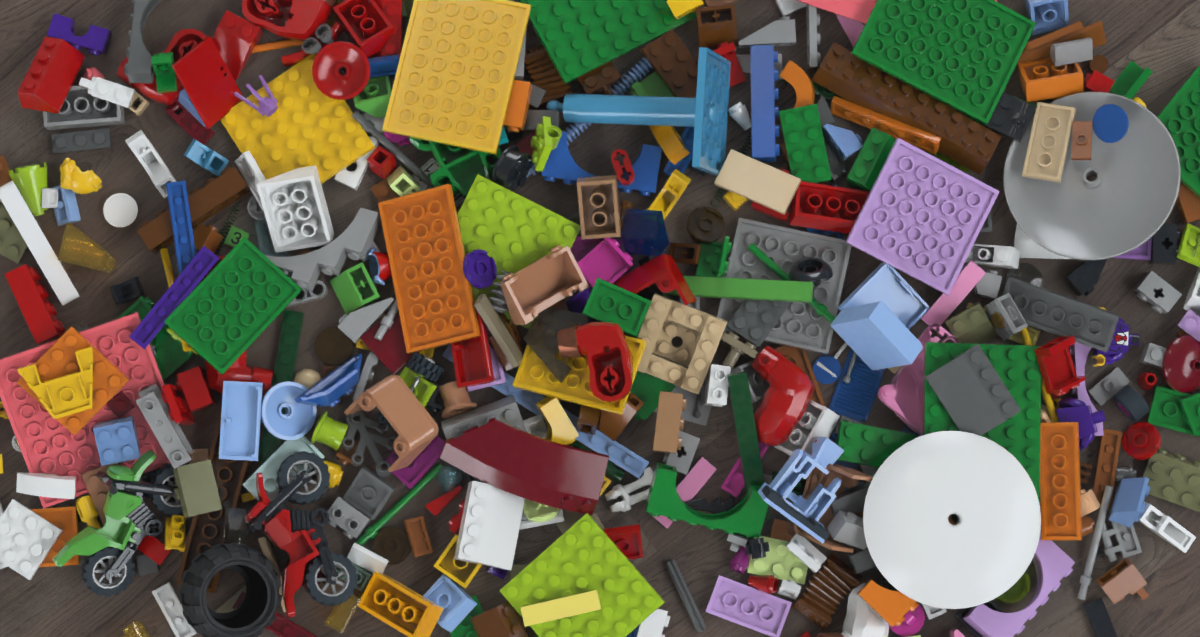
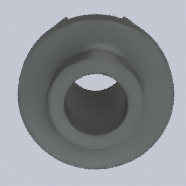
M1130 465V467H1117L1116 481L1136 478V469H1133V465Z

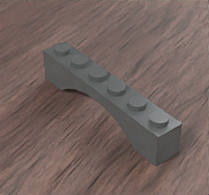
M132 0L134 14L131 13L130 15L132 30L128 32L130 47L126 49V56L129 59L128 64L125 63L124 67L125 75H128L130 83H153L154 69L152 66V56L143 43V31L149 14L162 0Z

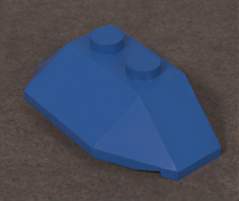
M360 353L353 355L298 396L295 401L319 407H333L340 402L339 397L343 394L347 396L355 390L354 386L359 383L362 355Z

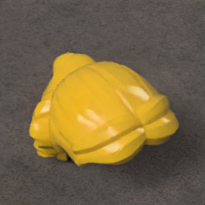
M65 158L62 165H60V187L62 189L72 190L78 194H89L101 189L102 181L93 170L82 172L76 166L75 161L70 158Z

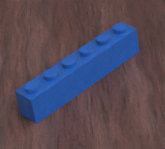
M773 45L750 46L752 158L760 162H776V156H780V146L776 144V137H779V125H776L775 119L779 118V107H775V100H779V89L775 88V81H778V69H775V63L778 62V51H774Z

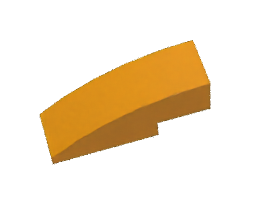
M649 125L660 147L674 165L690 154L673 126Z

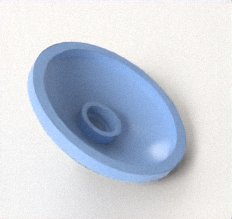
M290 381L281 382L271 387L263 397L261 419L265 428L273 436L283 440H294L304 436L312 428L316 419V406L295 401L298 396L308 390L303 385ZM283 407L286 410L285 414H282L281 412Z

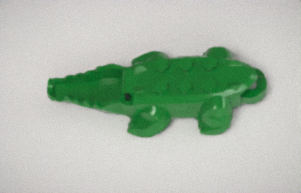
M409 137L411 143L418 149L424 151L431 150L440 167L430 175L433 187L450 184L453 196L460 193L466 198L477 174L491 180L494 166L502 154L499 147L495 155Z

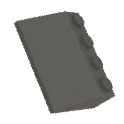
M979 344L973 345L925 377L959 431L981 436L1021 411Z

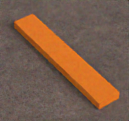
M834 96L832 99L831 114L872 129V127L891 135L894 139L900 138L917 148L935 155L937 154L941 137Z

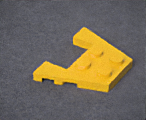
M93 346L75 351L81 371L42 382L35 363L17 369L18 373L25 379L27 385L38 396L40 402L54 420L93 407Z

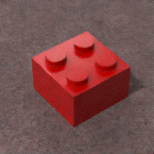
M198 366L177 374L178 379L176 383L179 390L184 392L185 398H183L186 409L197 413L218 405L214 393L208 385V377L204 368Z

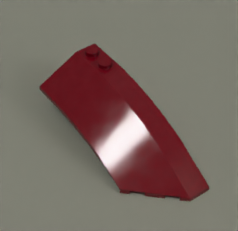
M495 417L488 420V423L480 427L477 425L463 432V435L455 439L452 437L445 441L440 459L478 480L537 503L582 514L588 513L591 516L599 500L609 460V455L555 443L516 429L496 420Z

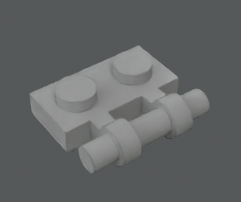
M1110 521L1112 529L1107 530L1104 523L1101 538L1105 546V555H1108L1110 562L1117 560L1115 552L1120 551L1122 558L1142 553L1134 525L1130 528ZM1115 534L1117 546L1112 545L1111 535Z

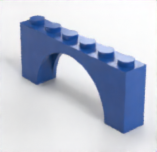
M562 132L556 149L551 150L543 172L540 171V176H543L545 181L555 182L556 178L563 179V183L574 185L578 178L596 177L584 171L575 163L568 149L567 132ZM641 145L639 154L632 164L635 175L634 182L629 186H624L617 179L620 192L631 193V190L639 191V195L644 196L656 193L662 152L661 147ZM625 170L620 178L628 181L631 174H627Z

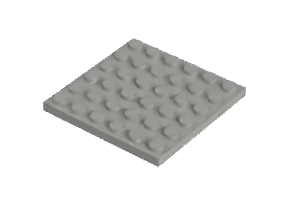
M739 218L726 278L782 280L747 249L752 243L788 275L790 268L798 260L808 257L819 258L830 265L833 276L821 279L820 285L813 287L812 297L820 304L823 303L828 308V311L836 317L851 245L846 243V240ZM721 298L717 317L726 320L728 324L745 299ZM791 302L764 341L828 355L834 329L830 326L831 323L823 316L820 317L815 312L816 310L807 302ZM726 324V327H725V330H724L725 333L732 332V333L738 335L737 333H735L734 331H732L731 329H729V328L727 327V324Z

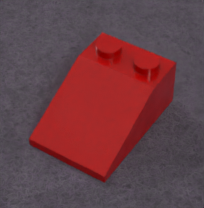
M226 10L212 40L236 82L254 47L260 40L263 31L260 27Z

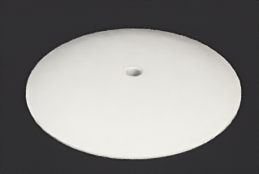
M940 431L917 437L895 450L879 467L866 494L863 509V528L866 544L875 565L888 582L898 591L928 606L943 609H961L978 606L997 598L1010 589L1025 573L1033 559L1039 542L1041 512L1038 496L1028 473L1019 461L1005 448L994 441L973 433ZM951 514H955L958 518V522L955 525H951L948 521V517Z

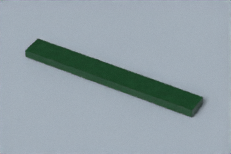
M743 371L727 374L747 494L750 485L762 487L765 482L747 372ZM769 507L767 509L764 521L771 520Z

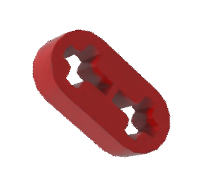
M617 149L611 155V162L619 183L629 186L634 182V171L627 152ZM618 154H620L621 157L625 156V158H623L624 165L620 166L618 160L615 161V159H617ZM623 169L626 170L627 174H631L628 181L620 178L623 176Z

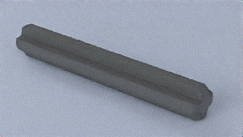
M671 560L666 563L667 570L696 631L702 632L706 629V625L675 560Z

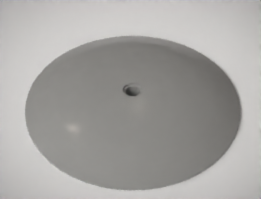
M1104 92L1077 93L1050 103L1076 108L1074 121H1093L1095 112L1101 106L1115 104L1126 112L1129 121L1126 135L1115 143L1103 142L1096 136L1092 128L1091 160H1071V132L1061 183L1022 177L1034 114L1021 142L1013 140L1005 161L1003 178L1004 191L1010 211L1021 229L1034 242L1050 252L1067 258L1102 260L1117 257L1139 247L1163 226L1175 205L1179 193L1181 169L1178 151L1169 131L1151 111L1131 99ZM1090 175L1097 176L1095 181L1087 180Z

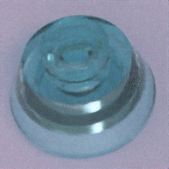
M442 466L438 471L439 484L443 490L450 492L458 487L462 481L461 472L455 467Z

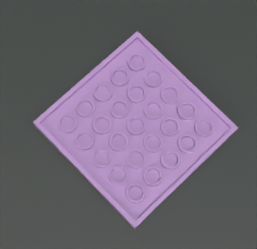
M897 138L854 223L846 243L945 295H949L1000 191Z

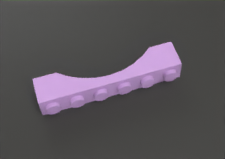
M1078 342L1069 346V351L1076 375L1084 376L1086 359L1091 347ZM1084 380L1079 383V387L1071 389V394L1074 395V399L1084 401L1086 406L1090 405L1093 413L1097 410L1089 398ZM1103 422L1097 423L1098 432L1094 433L1095 436H1104Z

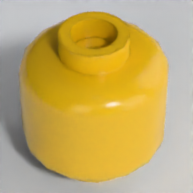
M324 460L323 462L327 464L328 472L330 473L328 488H334L335 485L339 486L344 471H341L339 464Z

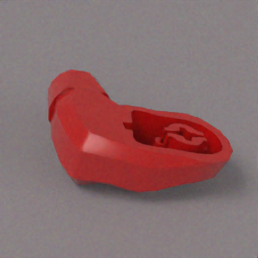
M182 29L174 34L163 53L173 52L175 63L207 36L195 29ZM126 56L123 59L116 76L131 88H135L145 97L160 104L170 106L178 100L179 94L184 87L177 75V91L158 93L155 72L153 83H130L128 75H125L124 72L125 63L128 64L129 58Z
M766 346L758 354L751 366L764 381H769L770 384L761 405L754 413L758 441L767 446H778L786 442L794 427L803 417L814 391V384L798 365L786 359L784 354L774 348Z
M247 349L223 375L205 360L208 385L219 393H223V381L263 383L262 398L271 388L273 371L254 366V368L247 364Z

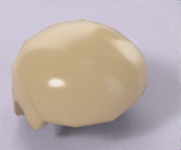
M303 369L297 372L293 382L309 389L321 380V376L313 369Z

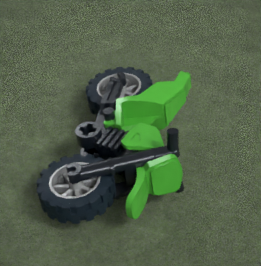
M152 450L145 452L131 469L127 466L110 465L107 468V473L102 471L97 473V477L106 482V485L109 487L103 508L106 519L105 524L100 529L91 526L86 527L66 542V545L53 557L54 564L57 567H62L74 555H83L84 562L81 564V576L87 587L99 596L111 597V595H118L120 591H125L128 588L127 585L132 583V576L135 575V564L131 556L145 536L155 537L163 530L160 520L145 505L142 498L143 493H148L151 502L163 513H171L172 515L183 514L180 499L176 500L174 492L177 485L175 479L171 478L174 477V468L171 464L165 463L163 467H158L155 470V474H152L151 477L141 476L147 466L156 459L157 455ZM171 496L175 498V501L168 500ZM103 572L98 579L95 578L94 573ZM105 577L108 582H101Z

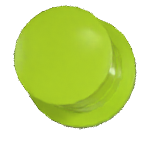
M324 411L315 425L311 444L313 445L316 441L337 451L346 435L348 424L328 417V411Z

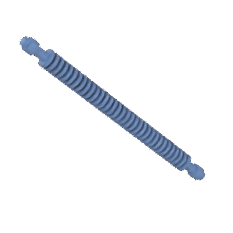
M643 57L642 61L634 65L635 68L632 67L631 71H627V74L621 77L622 80L613 84V88L610 87L613 95H624V93L631 89L630 85H633L634 82H639V80L643 79L642 76L645 77L646 73L650 72L649 69H653L646 58ZM572 122L574 125L570 123L568 125L570 129L568 127L565 128L567 131V145H570L568 141L570 143L573 142L572 138L574 140L577 138L575 134L580 136L579 131L583 133L584 130L582 128L586 130L588 128L586 124L591 126V123ZM533 163L526 177L531 174L533 176L536 175L535 163Z

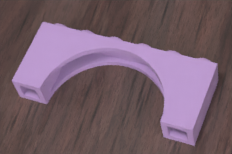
M1041 531L1037 549L1032 559L1037 574V586L1031 601L1022 610L1014 613L998 612L981 604L972 607L963 617L982 637H1013L1015 634H1020L1025 628L1024 623L1027 620H1031L1037 614L1036 609L1038 606H1043L1048 601V594L1051 591H1056L1061 585L1059 581L1063 577L1066 578L1073 571L1071 567L1075 562L1052 540H1041Z

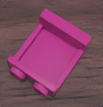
M613 237L604 238L582 260L577 262L588 285L592 289L597 278L613 284L633 265L632 257L627 252L623 253L621 251L619 243Z

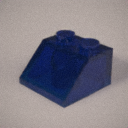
M626 210L622 231L625 252L628 254L660 256L669 245L662 211Z

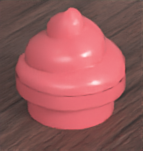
M96 67L85 69V79L92 80V77L105 78Z

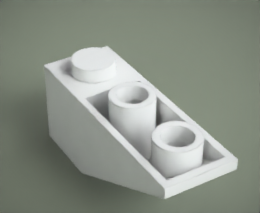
M974 244L965 263H969L972 260L977 265L1018 269L1020 250L1011 246Z

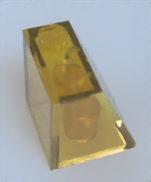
M71 223L66 224L58 261L67 265L110 274V271L114 270L116 264L114 255Z

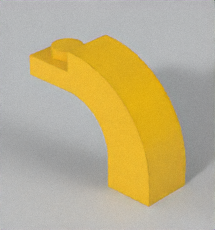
M675 169L637 226L653 236L674 208L691 179Z

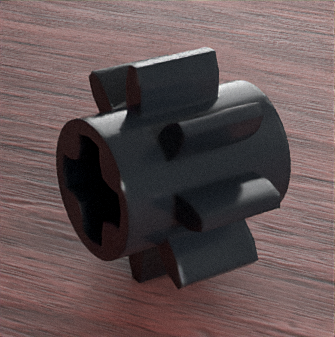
M763 538L750 539V545H745L747 555L751 554L752 559L766 557V552L770 551L769 543L764 542Z

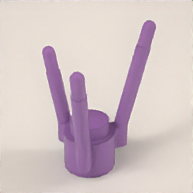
M259 75L269 98L267 96L262 98L250 84H246V87L259 100V106L238 92H234V95L257 110L262 116L266 115L269 117L278 109L276 105L278 101L274 98L263 76Z

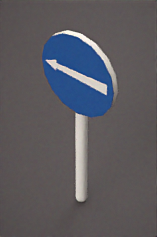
M846 342L834 357L824 355L814 362L812 370L818 382L830 384L839 378L841 366L837 358L848 345Z

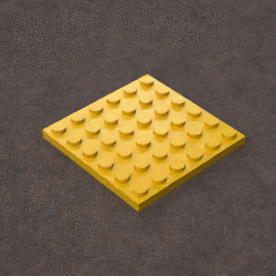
M310 54L267 84L274 98L278 101L276 104L278 109L271 116H262L257 110L241 101L220 119L241 153L250 151L266 180L297 168L316 165L321 184H323L376 148L368 134L362 129V125L351 116L353 111L346 100L330 98L323 94L316 86L312 76V65L316 54ZM264 86L256 91L262 98L266 96L269 98ZM253 94L247 97L248 100L259 106V100Z

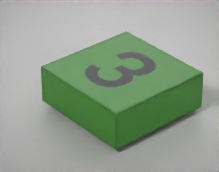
M232 226L224 243L234 248L244 237L248 240L250 234Z

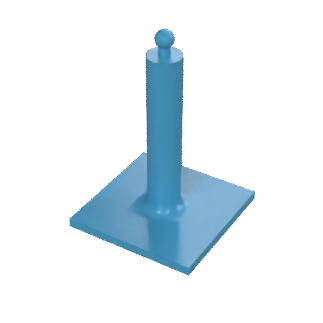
M699 47L696 98L567 93L563 103L551 100L547 103L546 109L563 112L565 122L694 127L692 167L718 176L726 156L731 61L707 47Z

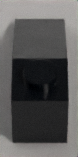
M1107 259L1086 260L1064 279L1078 296L1083 294L1087 296L1094 290L1093 286L1098 282Z

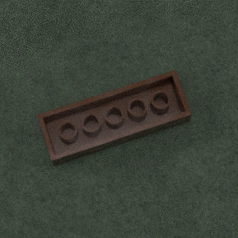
M236 167L224 169L221 172V176L216 179L214 177L204 183L206 186L200 190L196 188L188 194L192 229L251 192L248 184ZM165 209L156 214L157 218L151 222L149 220L145 221L139 226L140 229L137 230L148 249L155 254L174 242L170 209L168 211Z

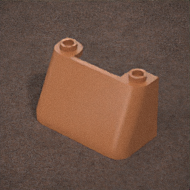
M560 244L550 249L551 253L515 274L511 272L502 277L503 281L500 282L514 325H525L533 321V317L538 316V313L563 298L572 296L578 289L581 292L589 287L569 246L561 247Z

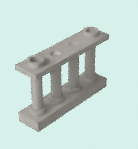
M154 383L139 391L140 398L136 400V403L173 468L175 469L191 461L189 453L193 452V448L181 426L176 424L175 421H171L168 410H170L169 405L164 403L157 384Z

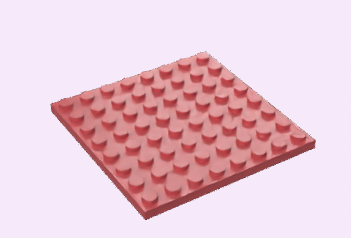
M135 312L80 331L79 333L129 378V381L114 396L123 391V394L134 405V408L120 418L134 417L142 452L141 456L149 450H152L157 455L156 459L143 471L142 474L156 470L158 467H163L165 463H171L136 403V400L140 398L139 391L156 383L162 392V386L165 383L150 343L143 349L129 337L142 322L139 313ZM54 340L0 359V397L29 473L76 476L75 497L89 493L82 473L101 466L93 431L94 424L115 420L118 417L106 403L74 436L57 419L54 420L43 406L17 384V381L22 377L17 369L34 364L57 341ZM138 459L128 460L120 463L121 466H127L129 467V469H131V467ZM39 496L43 509L69 500Z

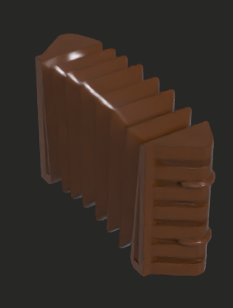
M539 45L525 50V71H527V75H530V80L533 81L531 84L546 90V94L536 110H547V103L551 100L563 103L565 95L572 93L569 91L571 86L568 85L569 83L564 84L544 46Z
M832 553L826 559V564L821 565L822 569H819L817 574H812L813 580H807L809 586H804L806 592H801L803 598H798L793 605L800 614L805 615L823 630L831 623V614H836L834 609H837L836 605L840 604L839 599H844L843 594H848L847 590L852 591L851 586H858L863 577Z

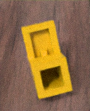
M702 0L666 1L676 19H680L690 12L694 13L696 8L704 5Z

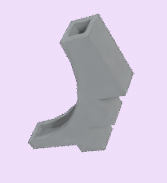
M360 208L348 228L335 240L322 248L307 254L291 257L265 256L303 291L306 289L313 291L321 271L326 275L334 274L339 276L347 256L353 260L360 259L365 261L381 224L380 215L378 212Z

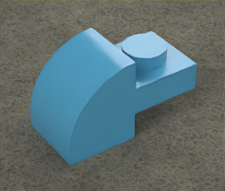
M195 139L192 140L184 153V156L218 177L229 162L228 159Z

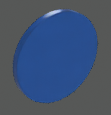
M1106 104L1095 112L1092 125L1094 133L1100 140L1106 143H1115L1126 135L1129 121L1126 112L1120 106Z

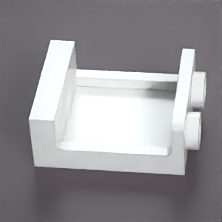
M710 365L706 375L703 405L722 407L727 404L729 388L727 374H730V366Z

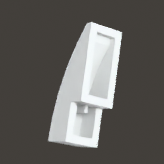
M17 472L16 492L42 497L75 499L76 476Z
M1146 503L1145 510L1140 515L1138 522L1186 553L1196 537L1172 518L1164 515L1151 504Z

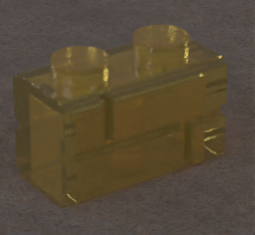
M353 594L347 601L335 605L325 624L343 633L357 610L361 597Z

